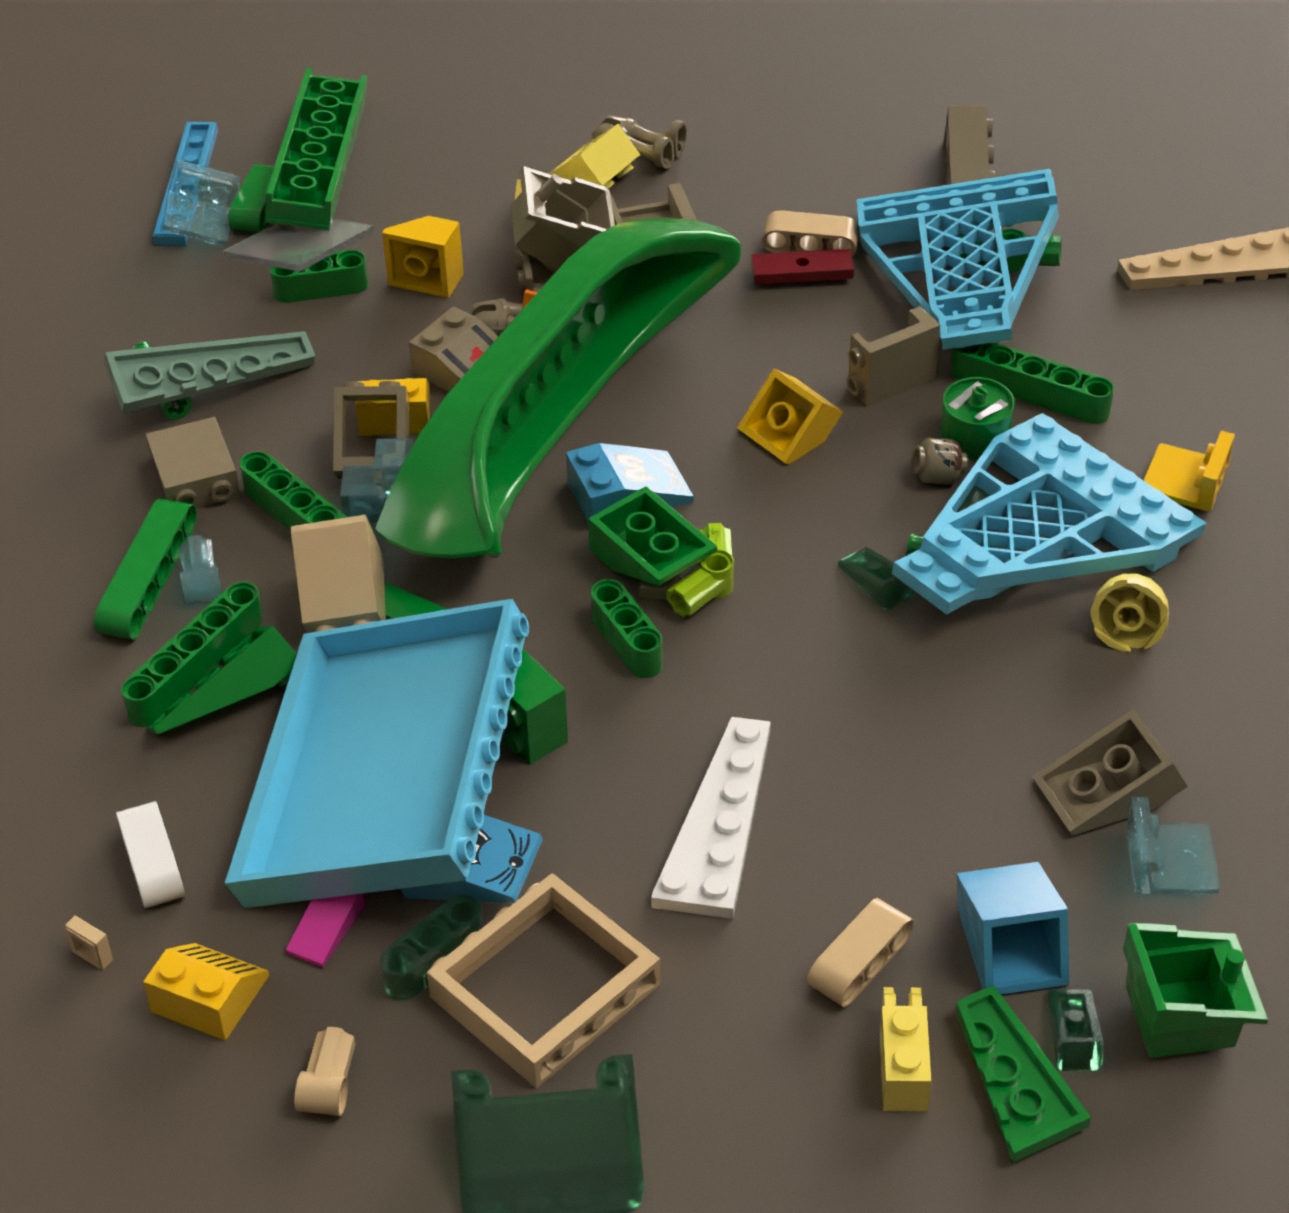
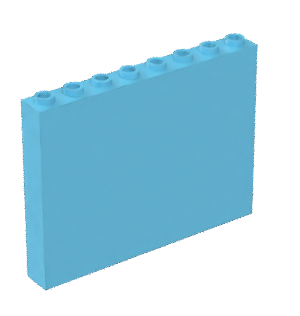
M513 599L303 634L225 880V885L244 908L468 880L471 863L476 857V842L479 829L484 823V808L487 796L492 790V775L495 762L498 761L500 756L499 745L503 729L507 726V712L510 699L515 693L514 682L518 667L522 663L524 640L529 634L527 617L520 612Z

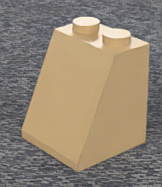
M366 515L291 526L302 624L307 633L386 620L383 553Z

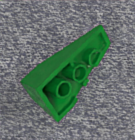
M274 626L256 627L220 659L224 665L221 669L215 667L210 672L201 676L194 685L197 690L192 694L186 692L147 727L148 730L153 734H160L274 687L276 684L279 687H283L289 681L297 656L296 652Z

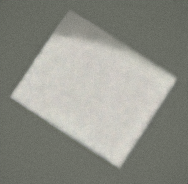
M334 218L330 231L274 224L225 249L223 257L302 271L373 233L374 225Z

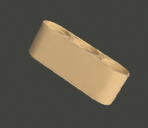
M774 211L767 216L762 244L770 253L850 249L852 257L857 248L859 224L853 218L846 216Z
M873 899L814 962L807 977V984L842 1007H847L904 946L913 931L914 920L881 899Z

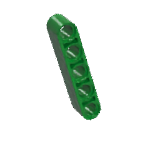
M984 343L963 348H952L950 372L958 380L970 377L992 379L1006 386L1015 399L1088 423H1103L1110 417L1114 385L1104 377L998 343Z
M254 451L245 454L241 458L240 470L245 494L290 531L291 526L347 518L345 514L269 454Z
M160 498L156 499L98 604L94 616V629L96 633L131 640L137 639L194 531L197 521V509L194 504Z
M238 582L229 586L125 680L121 687V693L129 722L139 727L149 726L180 696L190 692L201 676L217 667L221 663L220 659L262 624L263 613L259 591L253 583Z

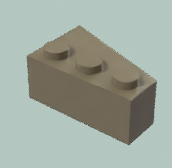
M948 105L943 139V149L947 151V157L944 160L945 167H947V185L995 177V171H989V164H993L994 145L988 144V138H992L993 120L992 118H987L986 105Z

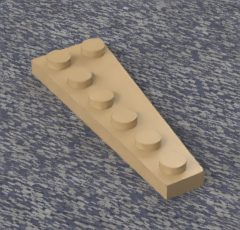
M1289 227L1118 260L1117 271L1129 290L1166 288L1179 285H1203L1205 279H1216L1223 283L1235 282L1236 277L1253 276L1255 281L1267 280L1268 274L1285 273L1286 278H1289Z

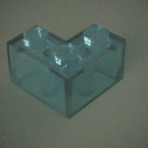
M376 439L374 466L343 467L340 493L343 514L347 517L366 515L369 522H378L398 472L414 445L413 439Z

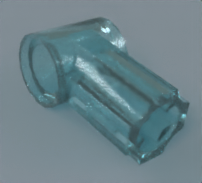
M201 535L189 536L180 545L181 565L183 571L180 572L185 605L212 601L222 593L218 566H215L211 540H207Z

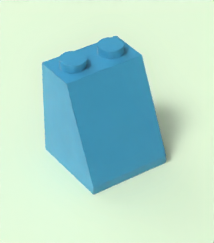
M1039 862L956 873L958 913L982 990L994 985L1002 995L1069 985L1068 908Z

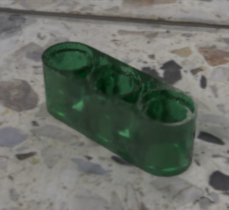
M466 894L452 897L385 949L380 957L384 991L388 997L398 1001H405L418 995L428 987L427 971L430 970L434 962L441 957L449 955L463 943L469 934L475 931L478 932L484 927L482 907L477 898Z

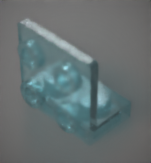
M177 159L168 189L162 229L178 235L225 246L229 234V210L236 197L241 176Z
M1132 797L1126 833L1135 894H1218L1220 880L1209 824H1159L1157 814H1151L1148 797Z

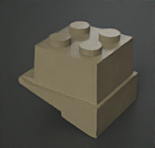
M525 166L519 170L522 192L511 204L515 246L523 254L531 255L541 261L547 269L557 271L571 255L591 238L615 225L610 190L605 186L576 177L572 180H567L556 174L551 175Z

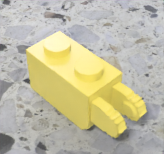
M883 987L880 1025L883 1111H928L931 1090V1066L927 1006H922L921 988H911L908 994V1006H896V994L893 987Z

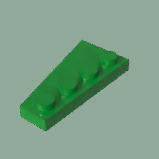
M994 985L956 1001V1015L1012 1163L1089 1127L1091 1116Z

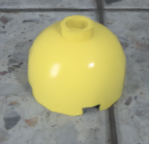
M1121 574L1110 578L1097 591L1090 610L1097 637L1107 646L1122 652H1131L1130 647L1136 649L1144 647V650L1152 647L1162 638L1169 620L1168 600L1162 588L1152 579L1140 574Z

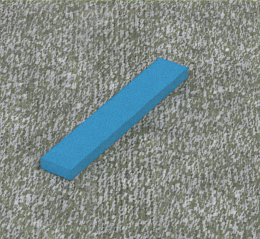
M186 122L153 232L154 245L186 246L217 138V122Z

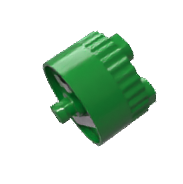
M982 377L964 378L952 383L943 394L940 423L941 438L957 441L962 453H966L969 460L978 461L995 436L1012 428L1015 401L1011 391L995 380Z

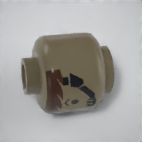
M928 437L921 442L920 446H915L911 460L912 471L925 484L950 486L958 480L960 474L966 472L967 454L962 453L959 443L953 439Z

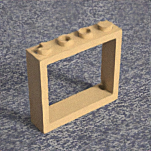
M551 873L540 883L531 885L525 894L510 907L502 908L495 915L494 919L478 932L475 931L469 934L463 943L449 955L437 959L430 970L427 971L430 998L537 1089L661 985V969L659 957ZM554 908L623 963L626 968L531 1045L459 983Z

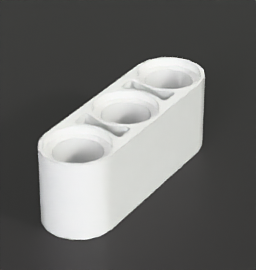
M154 801L116 812L144 908L185 897L180 873L157 802Z

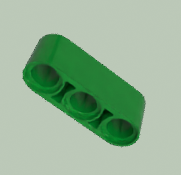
M254 164L230 206L228 223L231 230L258 234L265 233L269 225L268 222H265L266 191L274 166Z
M355 249L282 258L274 261L269 269L273 296L276 300L283 303L357 294L366 290L369 284L366 257L364 253Z
M604 579L596 582L591 588V614L594 625L632 674L640 678L656 676L660 673L663 666L661 633L621 583L613 579Z

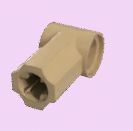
M327 1027L326 1030L317 1032L307 1071H301L297 1079L294 1097L296 1111L342 1116L348 1094L347 1075L356 1045L354 1036L346 1033L342 1028Z

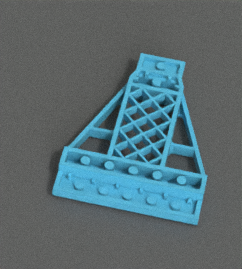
M1050 169L857 199L858 224L862 248L914 308L921 306L940 324V338L943 350L984 343H997L1012 339V323L1059 218L1057 194ZM1031 221H1044L1037 236L1012 240L1003 239L1001 231L1003 226H1012ZM960 233L966 235L962 239L956 237ZM915 240H920L922 245V251L919 254L889 259L879 248V246L889 243L912 242ZM978 240L984 242L981 246L975 245ZM945 245L948 246V247H950V249H949L948 251H944V250H941V249H942ZM963 253L969 255L965 259L959 257ZM1029 254L1012 292L1007 258ZM981 260L988 262L984 266L978 265ZM948 265L954 267L950 272L944 270ZM919 270L925 272L929 304L902 273ZM966 273L972 275L969 279L962 277ZM933 278H934V279H937V280H939V281H937V282L934 284ZM984 281L991 283L987 287L980 285ZM950 286L957 288L953 292L947 290Z
M1042 413L993 438L923 536L921 548L895 561L892 574L947 615L973 600L991 598L1015 585L1144 566L1154 572L1176 560L1180 547L1203 535L1207 523L1194 515L1190 510L1164 495L1162 491L1155 489L1137 477L1135 473L1125 469L1110 459L1105 453L1098 451L1083 441L1081 437L1071 433L1056 423L1054 419ZM993 461L1020 481L1013 485H1006L985 470ZM974 486L979 487L990 495L964 510L956 512ZM1036 504L1049 505L1054 507L1038 506ZM1012 517L1028 518L1030 520L1016 519ZM1038 520L1053 521V522H1056V523L1041 522V521H1038ZM1064 523L1077 524V525H1075V526H1074V525H1065ZM987 529L1005 531V533L987 531ZM1013 533L1030 534L1031 536L1016 535ZM1039 536H1046V537H1052V538H1050V539H1049V538H1041V537H1039ZM1104 538L1120 550L1103 553L1091 545V543ZM988 545H989V546H996V547H1005V548H1007V550H1006V549H998V548H990V547H988ZM1014 549H1021V550H1028V551H1026V552H1023V551H1014ZM1072 553H1073L1075 556H1077V557H1073V558L1063 559V558H1065V557L1071 555Z

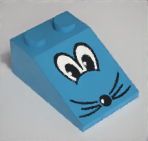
M597 443L566 452L567 484L587 521L591 516L644 486L649 487L672 508L694 502V496L667 451Z
M484 815V823L479 829L476 842V857L471 863L468 880L402 888L400 890L406 899L515 903L543 838L539 833Z

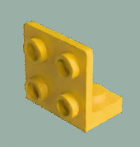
M1221 431L1216 444L1209 443L1206 454L1160 443L1144 481L1155 489L1162 491L1164 495L1178 504L1211 512L1229 467L1235 434Z

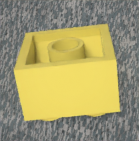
M617 124L582 146L549 174H556L567 180H572L576 177L610 188L614 184L612 178L615 175L619 179L634 168L631 162L640 156V153L620 125Z

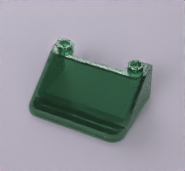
M632 1054L615 1055L603 1060L596 1070L597 1088L492 1098L490 1081L482 1072L473 1069L451 1071L462 1213H629L642 1204L645 1196Z

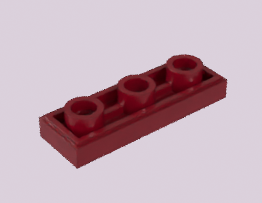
M850 249L751 254L755 284L771 286L777 283L788 282L800 284L822 280L838 282L843 279L854 278V266Z

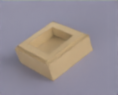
M76 915L65 924V930L73 953L103 970L113 961L107 934Z

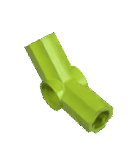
M708 523L704 529L699 530L717 545V552L700 561L699 567L667 590V601L673 607L674 612L682 617L692 615L712 598H724L733 591L734 558L732 556L731 530L725 528L721 523Z

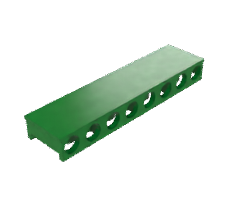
M306 67L266 191L265 222L330 231L366 104L368 75H361L360 81L312 75L313 68Z

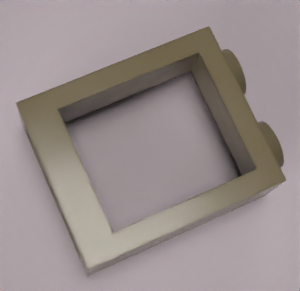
M350 381L343 383V387H334L333 472L338 479L396 478L409 454V393L406 386H400V383L396 381H382L379 383V386H365L362 382ZM397 400L396 456L345 457L346 401Z

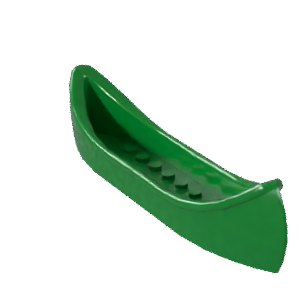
M677 218L631 220L616 224L591 238L563 263L446 395L418 435L402 464L385 501L375 528L376 533L390 544L412 554L438 558H461L488 554L491 558H498L502 554L501 535L505 521L518 494L536 467L609 379L641 347L702 298L736 267L741 258L740 241L729 232L712 224L693 219Z

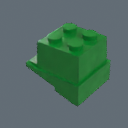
M1128 924L1123 946L1128 963L1125 987L1149 1058L1235 1047L1244 1024H1267L1266 1012L1235 933L1177 930L1176 925Z

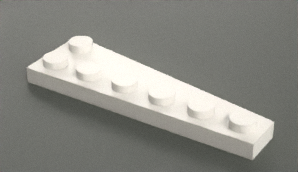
M731 717L652 892L651 908L733 919L770 736L771 722Z

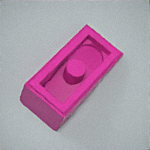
M363 893L311 900L286 948V954L324 968L364 908Z

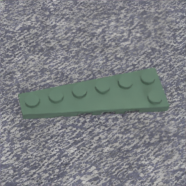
M305 331L105 352L104 364L122 413L139 411L146 407L313 366L315 361V353Z

